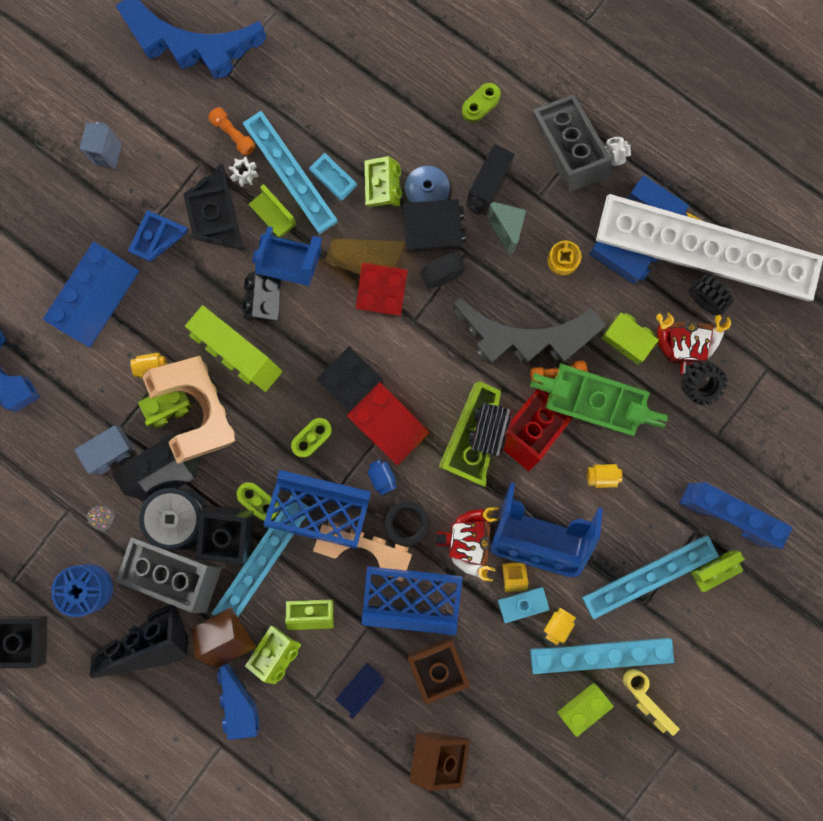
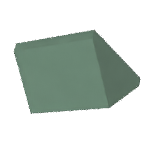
M493 202L489 206L486 218L510 256L514 253L526 210Z

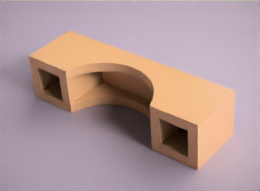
M333 522L337 528L342 526L341 524ZM329 523L328 525L322 524L320 533L323 534L333 531ZM352 528L350 532L344 530L340 532L344 539L354 541L355 533ZM361 532L357 547L370 551L377 558L380 568L407 570L412 553L408 552V547L399 544L391 547L385 545L387 540L373 536L371 540L363 537L364 532ZM317 539L313 551L336 559L344 550L351 547ZM399 577L396 580L403 582L404 578Z

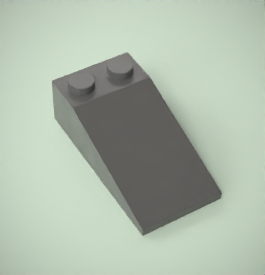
M575 95L533 109V114L558 174L568 192L611 177L612 158Z
M131 537L116 582L188 612L207 613L222 568Z

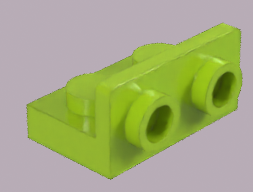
M386 156L365 161V205L368 207L391 204L395 207L400 206V198L402 196L399 185L401 167L396 160Z
M172 392L152 399L149 396L138 402L146 418V426L155 427V429L168 423L167 420L174 416L180 418L188 414V409L193 407L185 392Z
M730 550L692 570L691 574L700 591L706 592L743 572L740 562L745 559L740 551Z
M270 626L245 667L263 682L276 684L285 675V670L289 663L298 655L301 644L298 641L291 640L278 628Z

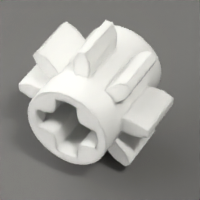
M613 137L607 140L605 148L612 158V166L625 163L626 156H631L628 141H624L622 137Z
M244 157L243 160L235 158L234 166L229 167L230 172L235 173L231 176L232 181L239 180L240 187L247 183L253 185V178L258 177L257 172L253 171L257 167L255 162L249 164L247 157Z

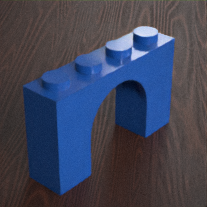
M644 175L627 198L642 204L688 216L685 213L689 207L688 204ZM598 241L589 253L590 256L633 285L639 279L643 281L650 272V269L647 268L651 261L655 263L658 260L654 257Z
M706 482L689 483L679 503L699 515H710L743 530L742 537L761 547L783 549L793 528Z

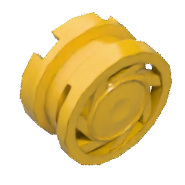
M565 240L556 243L550 250L547 258L550 270L560 276L573 273L581 262V250L571 241Z

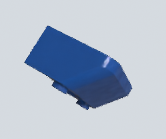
M511 482L498 517L500 520L497 521L490 548L491 552L501 558L567 577L579 576L600 539L603 509L598 507L591 522L584 519H576L570 522L568 528L524 516V505L518 500L513 499L515 483Z

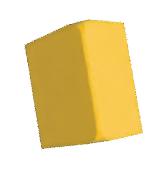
M519 562L502 564L504 591L507 593L528 590L526 565Z

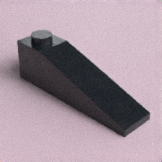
M170 604L152 612L147 616L148 620L139 627L135 625L131 627L129 634L120 641L115 639L95 653L91 658L89 676L97 678L163 666L187 657L188 635L177 607Z

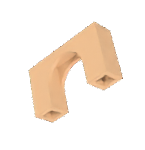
M201 356L149 369L142 377L151 399L172 392H185L197 399L202 407L203 422L201 427L177 435L169 441L177 464L226 448L235 442L234 430L228 424L225 417V408L218 400L217 389L211 383L208 367L202 361Z

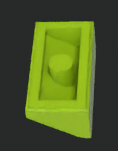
M333 599L286 601L285 624L287 630L334 628Z

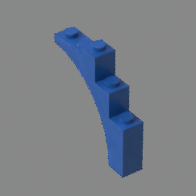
M124 0L115 5L148 59L160 56L168 48L181 69L191 67L196 64L197 60L202 59L214 80L227 76L234 69L231 63L232 59L240 58L247 50L260 46L267 39L264 28L259 21L243 29L228 33L201 34L173 27L160 20L140 0Z

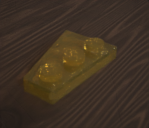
M333 239L325 260L328 263L358 274L361 272L362 262L397 267L405 241Z

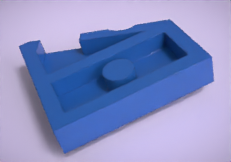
M147 210L128 252L152 262L186 235L189 229Z

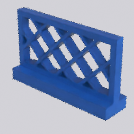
M279 470L277 483L264 521V527L357 549L371 492ZM280 490L290 492L293 498L282 503L278 495ZM306 496L313 497L316 504L305 509L300 499ZM297 502L302 511L290 517L285 507ZM328 502H334L339 509L328 515L323 505ZM352 507L362 509L360 516L353 520L350 519L346 510ZM320 508L325 517L313 522L308 513ZM280 510L283 511L287 518L280 523L271 521L272 515ZM342 513L347 523L337 528L331 518ZM305 515L310 525L305 528H298L294 520ZM328 521L333 531L327 534L320 533L317 526ZM351 526L355 533L354 541L344 539L340 532Z
M367 566L361 625L456 635L463 578L462 576ZM371 574L382 575L386 581L379 587H376L371 581ZM399 577L406 578L410 583L402 590L393 582ZM422 580H429L434 586L424 593L417 584ZM447 582L457 583L456 590L449 595L441 588ZM390 584L397 593L387 599L381 590ZM414 587L421 596L411 602L404 593ZM438 590L444 599L434 604L428 596ZM376 594L384 602L379 607L368 606L369 599ZM401 597L407 606L403 609H396L391 603ZM423 599L431 607L426 612L419 611L415 607ZM448 602L454 608L453 615L443 614L438 608Z

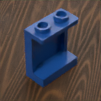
M268 226L266 233H262L260 236L259 250L255 249L253 253L252 263H255V273L310 286L321 255L322 238L313 236L310 245L275 237L273 236V227Z

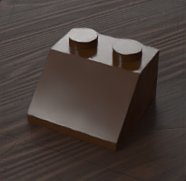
M434 732L417 733L409 782L428 791L462 788L470 739Z

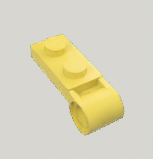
M637 669L627 670L623 676V683L639 702L636 706L646 716L650 713L656 719L653 724L663 734L668 731L674 736L680 729L645 694L650 685L648 677ZM635 676H640L641 683L637 687H632L631 680Z

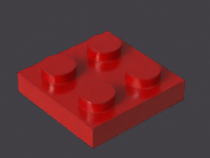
M362 262L356 309L401 316L408 269Z

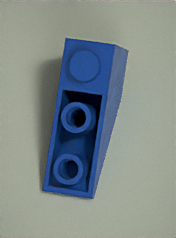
M229 663L223 664L217 672L218 684H222L223 694H220V707L225 710V718L222 719L223 733H227V740L256 737L260 732L257 706Z

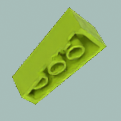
M203 305L185 325L191 331L189 336L198 344L202 341L206 343L205 349L215 358L218 354L224 359L221 363L231 371L234 368L240 371L237 376L248 385L252 381L266 392L283 372L267 356Z
M480 381L474 383L438 468L485 487L487 467H489L490 461L489 454L471 450L472 445L468 444L471 431L476 430L477 422L474 421L477 407L481 408L482 403L499 406L500 390Z

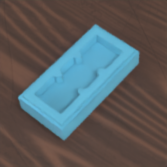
M326 153L309 167V171L341 202L357 187V183Z
M543 587L497 600L504 623L550 610Z

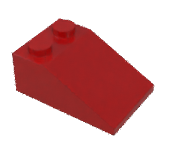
M380 382L347 415L397 466L429 434L426 428Z
M540 389L534 391L510 420L503 451L527 471H530L541 461L573 418L572 416L547 409L546 404L549 394Z

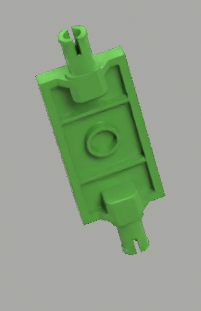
M560 364L554 379L534 373L532 378L536 381L531 380L530 383L532 388L549 392L546 404L547 409L632 436L635 435L640 424L647 423L663 429L666 424L662 421L667 422L668 419L666 414L649 410L647 399L650 392L565 364Z

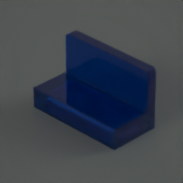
M366 662L335 700L349 712V717L353 719L384 683V677Z

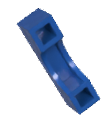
M0 330L1 349L3 343L6 341V338ZM0 366V405L4 409L17 412L40 398L29 378L21 375L8 376Z

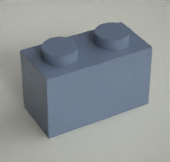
M86 122L80 150L94 165L116 169L122 143L107 124L102 122H95V124Z
M114 425L77 447L74 451L87 473L99 476L109 471V466L113 463H122L131 457L130 453L135 451L122 427Z

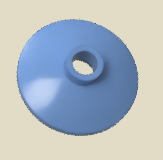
M433 166L416 168L409 174L405 183V193L410 203L447 200L450 192L447 176L443 171ZM429 182L431 183L432 187L426 189L423 185L424 183Z

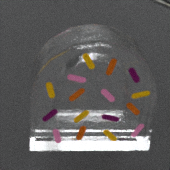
M106 506L93 507L87 516L90 526L102 532H108L116 510Z

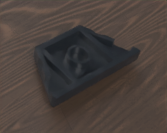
M220 164L216 167V171L208 177L202 178L197 186L191 187L183 194L193 238L197 241L243 250L244 246L225 167L223 164Z

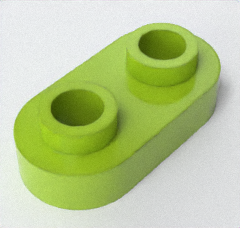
M493 83L483 84L464 102L462 107L463 118L469 123H477L485 117L500 100L501 92L499 87ZM491 91L493 95L487 96L486 92ZM475 106L478 110L471 111L470 107Z
M323 418L312 420L292 440L291 448L293 453L301 458L311 456L331 436V424ZM323 426L325 428L324 433L317 434V427ZM302 442L308 444V448L304 451L300 449Z
M247 482L242 484L237 490L238 501L248 510L254 511V515L259 519L265 521L267 513L264 512V506L270 505L272 497L254 483ZM248 490H252L254 493L251 499L246 497ZM279 511L272 515L271 520L278 515Z

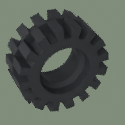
M707 274L701 275L688 291L691 298L695 299L694 302L698 303L701 309L704 308L705 312H710L713 316L722 315L734 302V298L730 295L731 292L726 290V286L721 285L719 280L715 281L714 277H709Z
M700 360V365L697 362L693 363L694 368L692 369L688 367L686 369L688 374L683 373L682 377L685 380H681L680 383L684 394L695 404H700L701 406H705V403L708 405L712 404V399L715 402L719 400L717 396H722L724 392L721 390L727 388L725 384L728 382V378L725 377L727 376L726 373L708 360L706 362ZM710 377L708 383L698 389L700 383L705 378Z

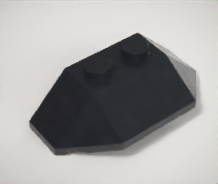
M194 427L165 438L127 461L114 473L113 477L123 494L146 500L158 490L164 488L178 489L196 477L202 456L177 464L169 441L177 435L195 430Z

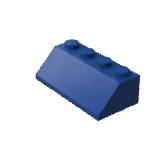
M93 241L42 320L90 348L140 271Z

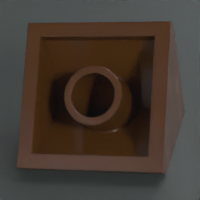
M232 607L192 628L195 659L214 668H218L256 647Z

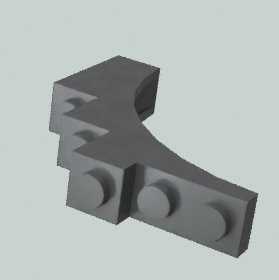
M461 297L453 304V314L460 322L465 321L469 326V333L476 340L478 338L481 340L475 347L478 350L476 352L477 356L482 362L485 363L487 361L490 365L509 348L513 349L512 354L517 361H523L527 364L546 347L549 350L547 352L548 355L555 362L559 361L562 364L607 326L592 308L576 319L562 325L544 329H520L489 320L475 311Z

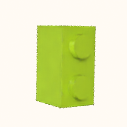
M620 313L616 316L601 337L602 340L637 365L644 361L659 340L655 337V333L652 330L639 326L636 323V319L627 313Z
M592 683L557 713L577 738L614 706L600 688Z

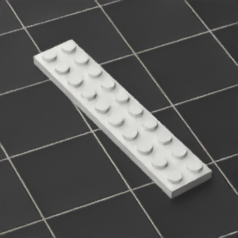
M612 194L606 197L596 241L808 302L814 300L823 256Z

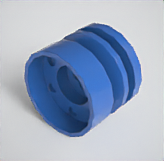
M96 564L76 565L62 570L55 578L51 587V598L55 607L62 614L70 617H82L103 609L113 594V581L110 574L103 567ZM82 588V593L77 594L76 589Z

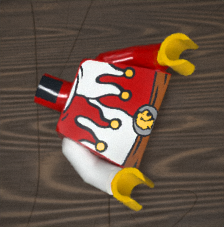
M669 312L667 313V319L662 321L663 316L659 313L656 316L657 321L660 323L657 331V339H659L657 344L664 356L668 357L669 362L680 363V375L682 376L683 373L688 374L686 370L688 367L694 368L693 363L697 362L700 364V360L706 361L713 355L722 340L724 330L730 328L731 320L727 317L725 323L719 324L721 315H717L715 317L717 327L713 328V324L674 322V318Z
M498 507L470 510L458 516L455 523H451V533L437 531L436 536L437 546L449 547V557H452L453 564L465 573L480 577L484 581H493V579L487 577V572L489 570L496 571L495 568L487 566L490 524L500 520V518H493L492 512L493 510H499Z

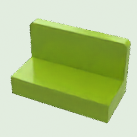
M263 184L260 187L262 193L250 202L249 206L267 226L273 227V233L277 237L282 238L296 226L295 219Z

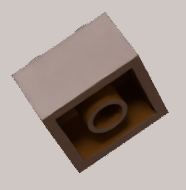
M451 637L408 655L410 667L425 705L470 687Z

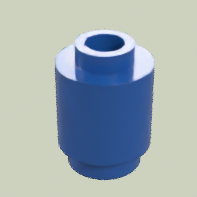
M380 459L369 465L370 469L366 472L375 490L379 491L380 495L397 488L395 483L397 480L388 461L383 463Z

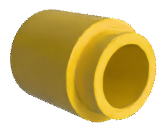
M159 352L136 356V359H131L133 376L140 377L141 379H143L142 377L149 369L167 365L165 356H161Z
M617 464L588 467V486H594V488L618 487V483H622V469H618Z
M559 608L558 612H554L544 629V632L547 633L545 638L556 645L559 642L565 643L575 626L573 622L576 617Z

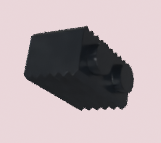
M482 403L481 408L477 407L474 421L477 422L476 430L471 431L468 444L472 445L471 450L502 457L513 411L509 408Z

